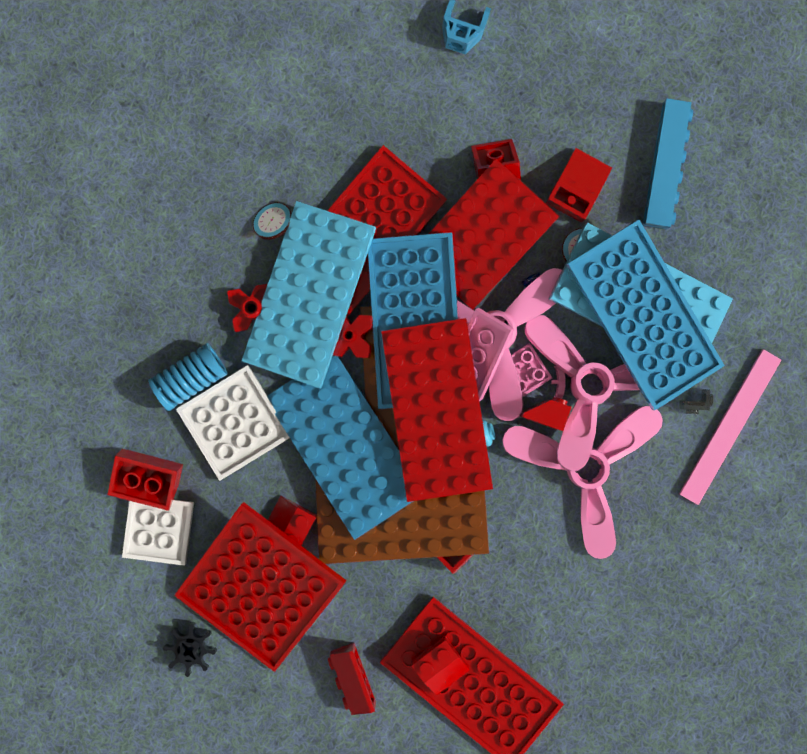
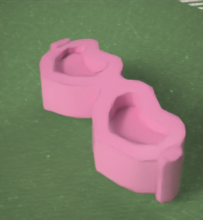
M554 366L557 380H551V384H557L554 397L562 399L565 391V372Z

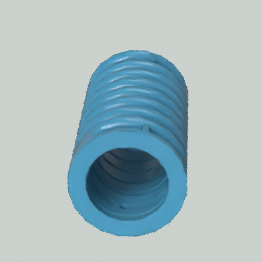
M205 343L202 348L199 347L196 350L197 353L191 352L190 357L185 356L183 361L178 360L176 365L172 364L169 367L170 370L164 369L163 374L158 373L148 380L153 393L167 411L174 409L178 404L183 403L184 400H188L191 395H196L197 391H202L204 386L208 387L211 385V382L215 383L228 374L222 361L209 343Z

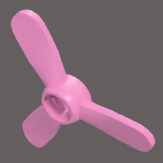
M552 268L545 271L520 293L505 312L500 310L487 312L502 322L506 321L509 326L514 328L489 384L492 410L495 416L501 420L513 421L523 411L524 404L520 380L509 348L515 342L517 327L543 314L556 304L549 300V297L562 272L561 269ZM457 300L458 319L466 318L467 325H469L474 310Z
M539 315L526 323L525 335L550 362L571 377L570 388L577 401L562 433L557 450V460L564 469L578 471L586 465L590 457L596 434L597 406L607 400L612 391L640 389L625 364L611 370L600 363L592 362L586 364L574 345L550 318ZM595 374L600 378L603 390L599 394L591 396L584 391L581 379L585 375Z
M642 406L622 420L597 449L592 448L590 457L594 458L599 465L601 464V469H599L598 475L591 482L581 478L575 471H569L561 467L557 460L559 443L534 430L523 426H514L508 429L503 436V447L508 454L538 466L567 471L569 479L581 488V525L585 548L592 557L603 559L612 555L616 546L612 514L601 487L609 476V464L635 451L657 434L662 427V416L658 410L654 411L650 406Z

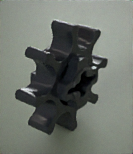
M195 622L189 624V633L186 635L181 634L178 628L175 627L171 633L176 636L177 643L175 645L166 644L163 647L164 651L170 650L176 655L175 660L168 667L172 669L175 664L183 663L186 666V677H189L192 673L191 666L193 664H199L203 671H207L209 665L203 659L204 654L214 655L217 652L216 647L208 648L205 645V638L209 637L212 631L208 630L203 636L197 635L194 632ZM192 646L194 650L188 653L186 649Z

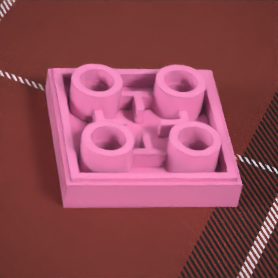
M530 343L511 354L519 376L522 397L552 379V376Z

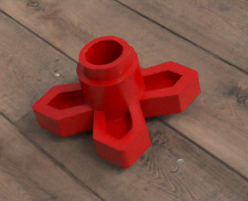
M268 284L257 285L250 297L240 289L227 291L229 304L241 309L232 320L235 332L248 330L253 319L256 320V317L261 313V303ZM250 304H254L256 306V310L254 312H250L248 310V306Z
M359 315L352 324L346 316L333 356L342 357L351 349L357 358L369 359L371 357L372 346L365 340V335L373 330L372 316Z

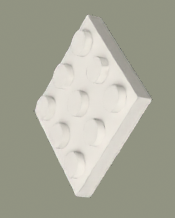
M174 499L170 510L167 511L129 501L122 558L185 566L194 502Z

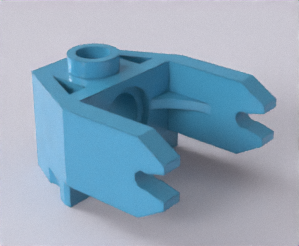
M449 0L442 23L445 48L466 54L482 39L491 8L486 7L480 25L476 26L452 18L451 14L456 1Z

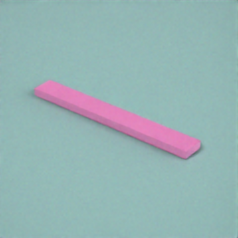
M764 349L761 350L679 495L699 505L779 366L781 359Z

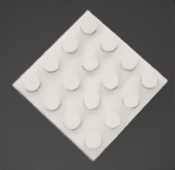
M249 365L176 409L219 481L290 438L276 417L275 413L277 412Z

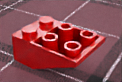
M575 148L545 203L582 223L593 207L612 167Z

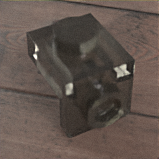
M702 389L701 402L680 401V409H686V414H699V410L710 411V406L713 405V394H710V389Z

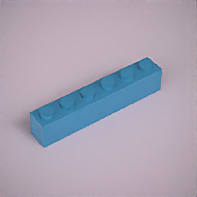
M666 98L662 104L643 226L667 230L675 223L676 212H674V206L678 204L680 196L677 188L683 178V171H680L681 163L685 162L687 154L684 150V145L688 142L690 130H687L688 122H691L693 117L692 102Z

